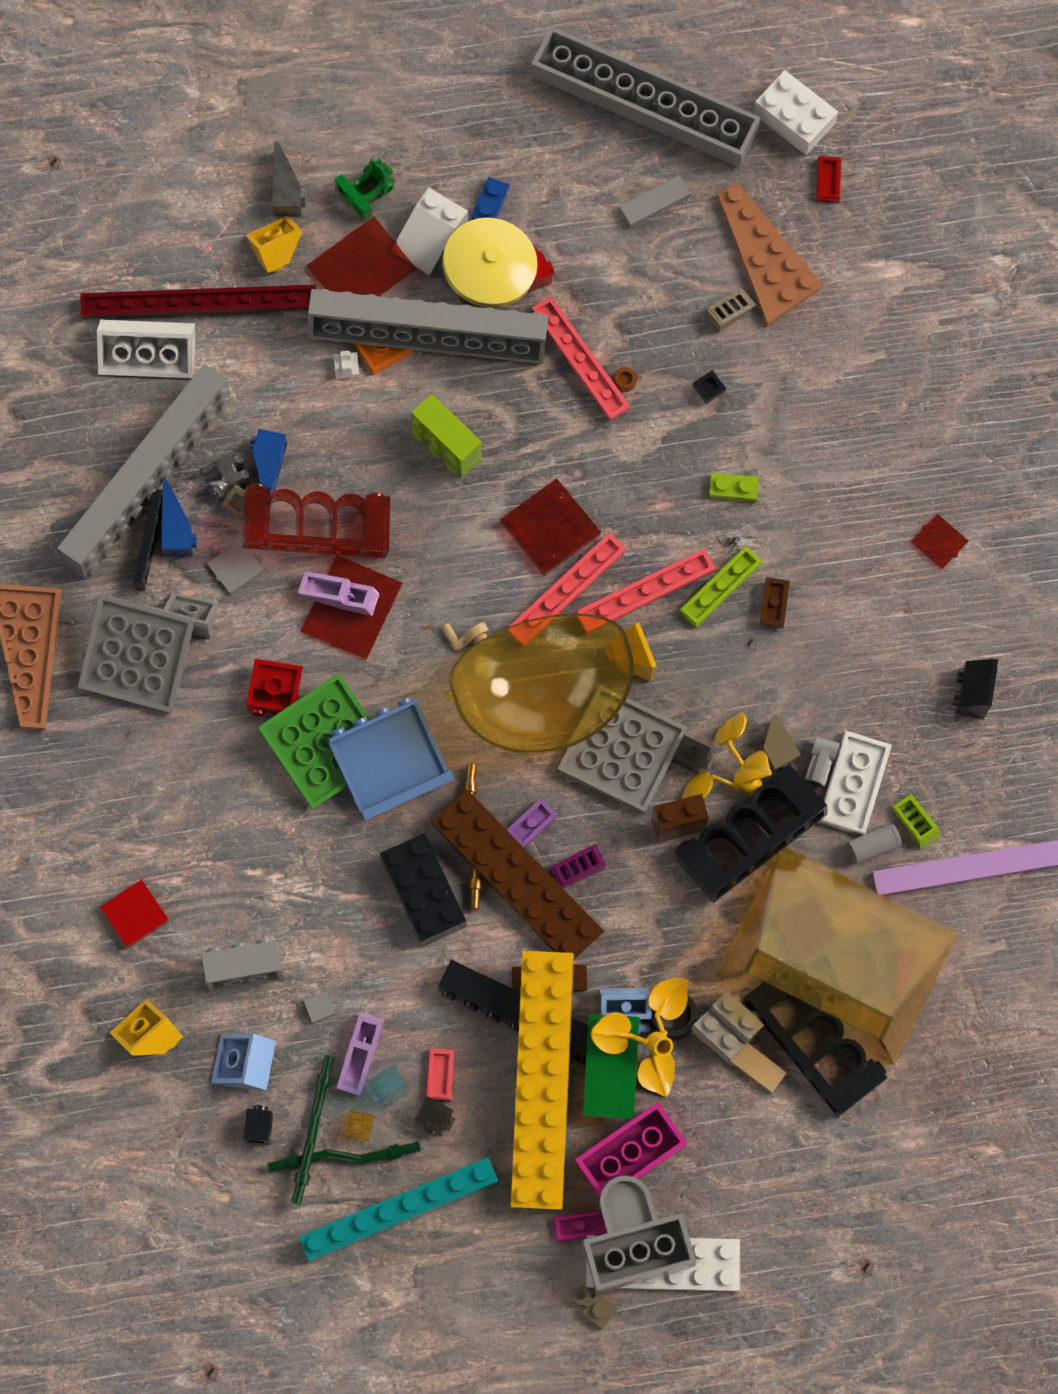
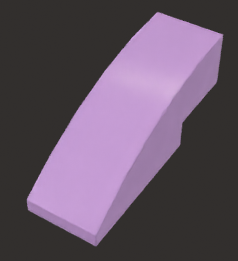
M307 571L304 573L298 591L299 595L311 600L373 616L379 593L372 586L351 583L349 579Z
M363 1012L359 1014L337 1089L361 1096L385 1019Z

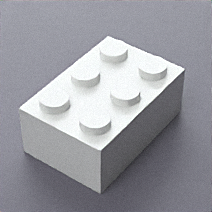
M784 70L756 100L753 114L761 117V121L807 155L835 125L838 111Z

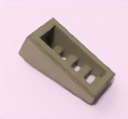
M741 288L707 308L705 316L720 333L754 309L756 304ZM740 296L747 303L745 307L737 299ZM732 302L737 305L738 311L731 305ZM727 306V308L732 312V314L729 315L727 311L724 309V307ZM720 311L725 318L722 319L717 312Z

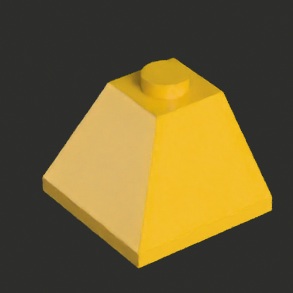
M285 216L245 236L261 266L269 273L280 271L284 265L290 263L302 231L288 216Z
M636 623L610 640V648H607L611 661H616L619 669L650 682L654 680L657 666L640 623Z
M148 999L144 1000L109 1032L132 1056L165 1054L183 1038L182 1034L170 1020Z

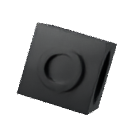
M253 1105V1109H247L243 1138L245 1142L270 1145L274 1114L268 1110L267 1106Z

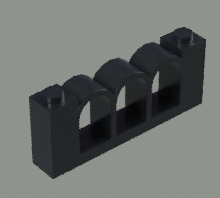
M790 764L774 771L770 778L771 783L760 786L754 792L752 805L744 803L732 807L727 813L726 825H711L703 830L698 841L693 837L689 841H683L675 851L676 861L713 903L828 815L827 804ZM768 797L780 798L797 817L781 830H778L759 809L758 806L762 800ZM744 817L754 819L768 833L770 838L754 851H751L732 829V825L736 820ZM714 838H724L731 842L744 858L725 872L710 856L705 847Z
M791 960L747 994L743 1001L751 1011H756L761 1016L762 1023L837 1118H839L888 1078L885 1075L887 1071L879 1061L875 1062L871 1058L866 1062V1053L857 1041L849 1038L842 1039L844 1028L840 1018L834 1013L820 1011L822 1003L818 991L812 986L805 984L808 980L806 978L807 972L801 964H795ZM794 993L806 994L814 1004V1011L812 1015L788 1033L771 1013V1010ZM817 1020L827 1021L833 1025L836 1031V1039L810 1061L792 1038ZM838 1048L851 1049L858 1058V1067L852 1074L832 1088L815 1065Z

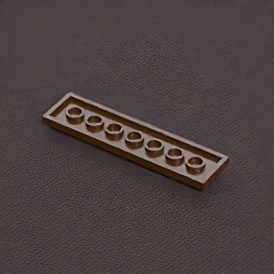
M468 789L431 822L435 829L554 952L573 953L575 960L604 932Z

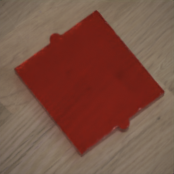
M938 514L927 525H923L922 530L911 541L913 545L941 569L953 558H957L958 552L968 543V540Z

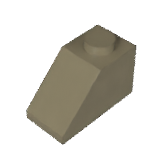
M777 714L771 718L762 750L767 754L772 773L781 767H786L788 764L793 765L801 757L799 750Z

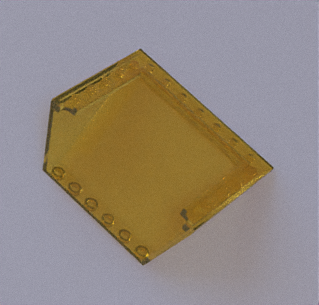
M785 847L775 855L715 975L727 980L729 975L749 973L877 1038V1043L882 1045L886 1053L883 1060L895 1065L959 933Z

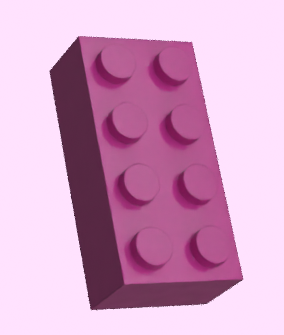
M657 1102L576 1158L574 1164L600 1200L603 1188L612 1179L619 1176H632L640 1180L686 1148L688 1143L660 1103Z

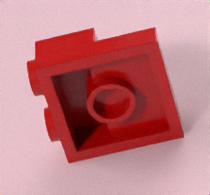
M255 658L246 701L247 710H251L250 714L258 717H264L265 713L276 715L299 700L303 666Z

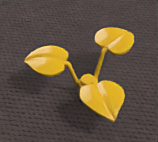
M743 712L724 722L715 735V742L720 746L727 743L741 765L734 775L735 783L716 775L710 776L708 771H704L688 782L681 799L702 794L704 799L710 793L713 781L724 783L735 790L741 788L749 797H752L754 792L763 785L760 779L772 775L765 752L758 751L743 761L733 746V740L739 738L746 727L747 719Z
M682 978L663 980L655 985L649 994L648 1005L656 1011L655 1019L660 1032L651 1033L647 1039L630 1034L631 1022L626 1015L619 1012L605 1015L592 1028L591 1032L593 1043L599 1049L609 1054L624 1052L628 1046V1038L645 1044L652 1052H650V1057L642 1059L639 1063L637 1079L644 1088L664 1097L668 1096L673 1084L675 1062L670 1054L673 1050V1042L666 1037L668 1032L663 1027L660 1015L666 1020H673L684 1012L688 1000L687 990L689 981Z

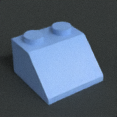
M221 1034L211 1083L247 1090H266L276 1041L256 1034Z

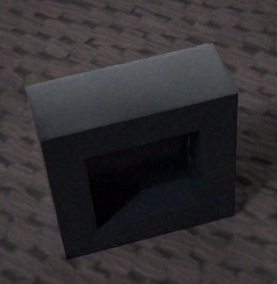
M713 370L693 382L694 389L706 404L726 391V387Z

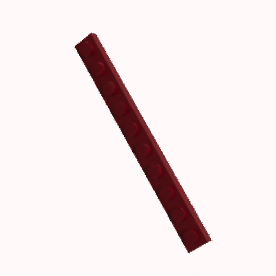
M316 284L80 293V315L82 319L309 310L311 290H316Z

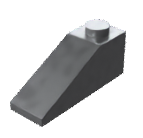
M274 142L273 216H301V209L306 208V194H302L301 184L280 143Z

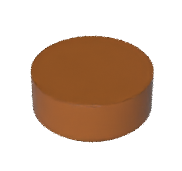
M620 368L614 374L613 383L619 391L630 392L636 387L637 374L631 368Z

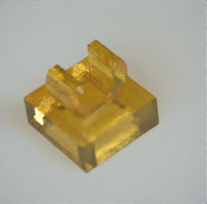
M349 1110L344 1136L369 1141L374 1115Z

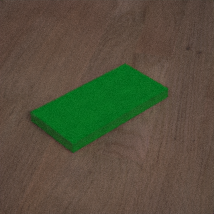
M589 1014L583 1116L634 1119L638 1041L628 1038L626 1050L619 1054H609L602 1051L593 1043L591 1032L592 1028L605 1015ZM627 1016L631 1022L629 1033L639 1036V1017Z

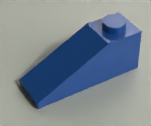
M258 429L257 436H253L251 439L250 450H253L266 508H271L288 441L286 434Z
M163 480V555L193 556V548H197V533H193L191 524L168 480Z

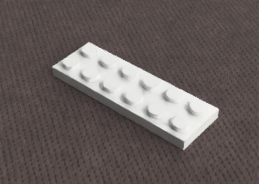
M587 1235V1239L592 1238V1237H596V1236ZM690 1238L697 1262L695 1267L616 1289L739 1292L740 1239ZM586 1260V1288H594Z

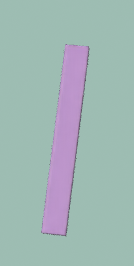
M1058 840L873 871L872 877L876 896L880 897L1058 866Z

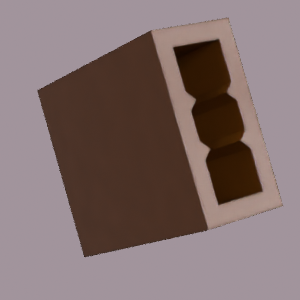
M702 794L654 806L651 823L657 844L703 832L709 816Z

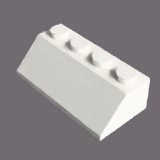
M100 320L97 329L98 375L193 378L195 323Z

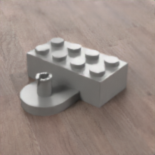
M619 1176L605 1185L600 1196V1209L607 1234L585 1239L582 1242L596 1294L695 1267L697 1262L683 1213L657 1219L648 1188L635 1177Z

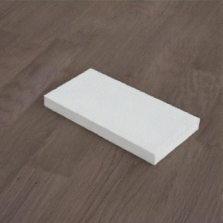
M845 730L824 798V802L828 807V815L818 823L859 836L866 834L891 750V744Z

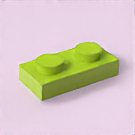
M711 472L709 498L757 502L759 477Z

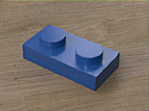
M488 176L471 215V220L478 218L497 219L510 189V184Z

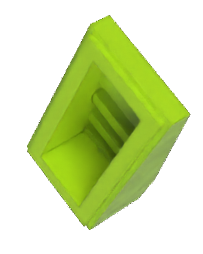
M912 794L891 806L920 849L925 848L940 838V829ZM910 805H913L914 808H912L905 814L902 813L904 809H906ZM917 813L919 814V816L909 822V818ZM924 821V825H922L918 829L914 828L915 826L919 825Z

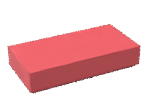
M429 1049L426 1100L451 1101L455 1050Z

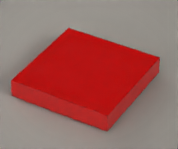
M142 879L100 906L127 948H130L169 922L168 917Z

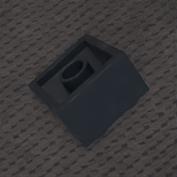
M999 659L966 661L963 668H958L956 682L960 683L959 691L954 692L952 705L956 706L955 714L981 719L985 718L992 706Z

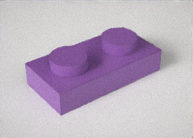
M540 798L507 831L525 848L558 817V814Z

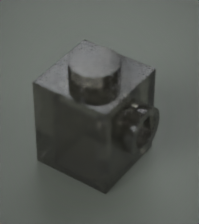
M684 735L673 756L672 762L695 774H699L701 768L706 770L712 757L708 755L710 747Z
M426 1097L415 1118V1122L424 1126L422 1128L424 1132L435 1137L436 1134L443 1136L445 1130L450 1132L456 1118L452 1117L454 1114L453 1109Z

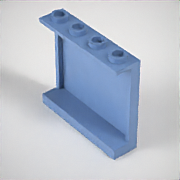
M407 697L397 702L399 707L392 710L389 707H385L375 712V718L367 720L366 717L353 722V728L346 731L344 727L331 732L332 737L327 739L363 820H368L455 779L451 770L447 768L418 704L420 702L419 699L412 700L411 697Z

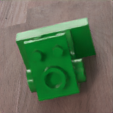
M371 158L370 163L363 169L364 175L356 181L349 182L342 174L334 179L335 189L364 222L372 217L370 204L381 195L390 193L394 188L393 184L397 181L392 176L394 171L379 158L377 160ZM372 182L376 188L370 193L365 194L361 188Z

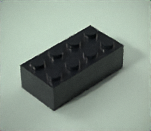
M425 833L380 853V860L421 948L467 927L464 914Z

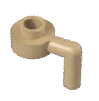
M482 622L470 628L463 637L458 639L449 623L441 627L446 638L456 651L461 650L470 643L478 645L488 638L487 634L490 632L485 622Z

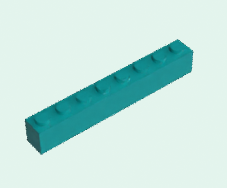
M488 1157L301 1235L299 1239L310 1264L498 1185V1179Z

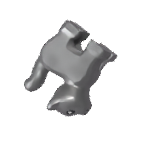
M236 454L232 457H221L206 467L199 469V472L204 475L216 471L220 477V480L207 483V492L211 496L217 497L219 500L224 499L228 490L233 489L235 485H250L247 470L237 471V468H243L244 464L241 454Z

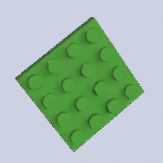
M338 673L257 728L310 808L314 809L347 786L327 742V739L332 737L330 733L344 727L345 731L354 727L353 722L361 718L371 719L341 674Z

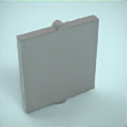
M239 540L207 563L208 567L217 577V582H221L230 595L265 571L255 558V553L250 552L242 540Z

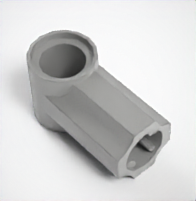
M816 736L810 754L811 761L805 775V781L809 785L825 787L831 764H834L840 743Z

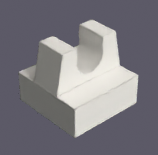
M341 351L340 354H333L336 380L360 378L357 352Z

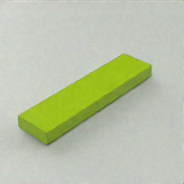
M745 545L679 610V613L697 628L762 565L763 561Z

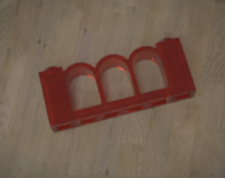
M263 484L246 486L243 501V549L386 558L389 552L390 496L374 492L366 495L364 499L360 495L345 494L335 502L330 495L321 491L310 492L301 499L297 493L289 489H277L271 493V487H265ZM277 501H284L292 505L296 514L295 535L269 533L271 504ZM316 503L326 508L329 514V538L303 536L305 506ZM351 506L362 515V540L337 538V510L339 508Z

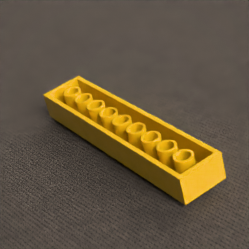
M522 952L511 1207L563 1209L574 969L573 953Z

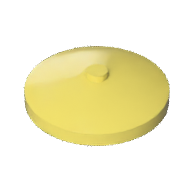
M478 218L464 223L452 233L443 253V270L451 288L464 300L481 307L499 308L518 301L530 289L537 271L536 252L529 238L513 224L496 218Z

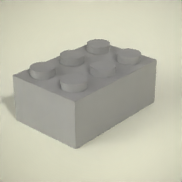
M271 938L257 940V944L253 945L236 943L230 949L222 950V947H213L207 949V953H201L209 991L214 992L284 979L277 941H272Z

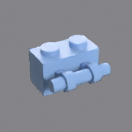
M598 988V1014L607 1015L612 1012H619L626 1016L639 1017V1035L640 1032H650L649 1022H640V1019H651L652 1009L648 1005L650 991L648 988Z

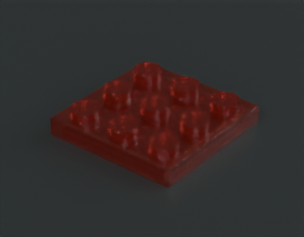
M557 478L500 519L503 527L543 576H546L601 535V531Z

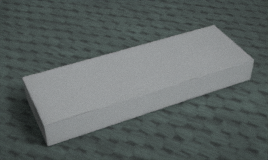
M680 175L620 205L619 210L631 228L691 197V193Z

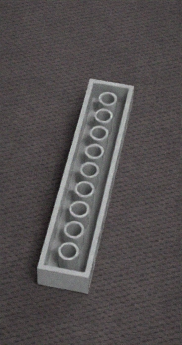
M552 26L548 30L531 63V77L739 168L759 129L761 119L759 116Z
M312 289L308 311V336L310 339L543 364L548 315H542L537 312L523 313L516 310H496L491 307L478 308L469 305H451L445 302H424L419 299L405 300L398 297H378L373 294L360 295L351 292Z
M203 364L58 546L57 549L64 565L84 579H87L90 574L94 575L100 567L99 562L104 556L107 557L112 553L115 547L114 543L119 537L123 538L130 528L129 524L133 519L137 520L142 515L145 504L148 500L151 501L153 492L159 491L158 488L163 483V480L171 478L172 470L177 464L183 463L190 447L196 446L202 437L201 433L206 427L210 428L216 420V414L220 409L224 410L228 406L231 399L226 378Z

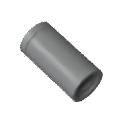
M894 824L887 825L847 842L849 853L856 865L902 846L900 834Z

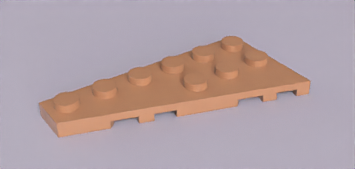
M737 181L718 194V200L725 219L729 223L733 234L732 237L735 244H737L740 258L768 327L821 290L823 284Z
M0 584V637L21 729L46 731L62 597L61 588Z

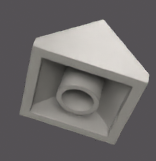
M172 592L163 610L196 618L192 635L211 638L219 602Z

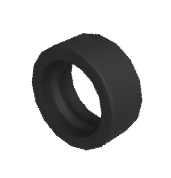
M688 996L686 1005L688 1018L684 1026L679 1029H669L663 1025L664 1029L668 1032L666 1037L671 1040L681 1039L688 1035L692 1026L696 1023L697 1007L690 996ZM652 1009L650 1024L655 1032H660L655 1019L656 1011Z

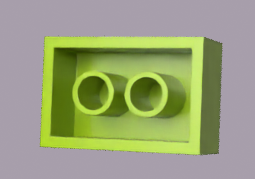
M433 394L411 412L412 434L420 442L424 441L428 444L430 452L437 458L440 456L446 462L445 466L453 474L457 473L461 477L464 476L482 459V441Z

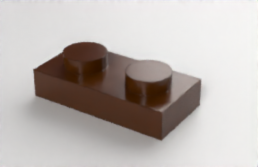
M766 577L759 626L784 628L789 580Z

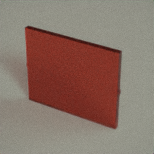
M374 216L307 265L324 289L360 295L373 294L378 297L416 270L415 266L399 248L397 242L391 238Z
M336 555L327 575L349 579L351 583L374 587L379 593L373 616L343 610L314 601L301 628V632L331 644L332 647H338L367 660L403 583L376 572L370 567L367 568Z

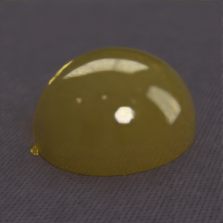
M558 614L524 621L491 634L460 656L449 675L450 691L445 692L447 701L453 700L455 702L459 715L473 733L495 747L527 754L548 753L566 749L587 740L599 732L615 717L623 706L633 681L634 664L631 650L632 647L636 646L634 637L629 638L624 629L616 622L591 614Z

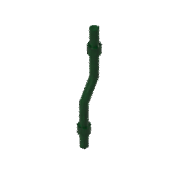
M324 1056L321 1073L317 1075L315 1083L317 1090L310 1115L299 1172L295 1173L293 1182L296 1184L291 1201L292 1204L301 1205L305 1186L309 1184L310 1175L308 1173L315 1148L320 1116L327 1087L330 1088L332 1081L330 1074L334 1061L333 1056Z
M419 1141L400 1146L397 1143L389 1145L387 1149L361 1155L326 1149L313 1152L311 1163L334 1160L363 1165L389 1158L392 1160L401 1159L402 1155L420 1152L421 1149ZM297 1154L287 1156V1159L267 1163L269 1173L285 1169L290 1171L299 1169L302 1155L297 1156Z

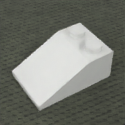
M428 188L411 213L391 253L430 277L443 259L445 246L452 233L458 227L468 222V211Z

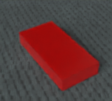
M818 156L816 202L839 203L841 157Z

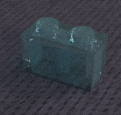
M395 1064L368 1080L370 1086L367 1089L368 1095L375 1106L380 1104L383 1109L409 1093L408 1084Z

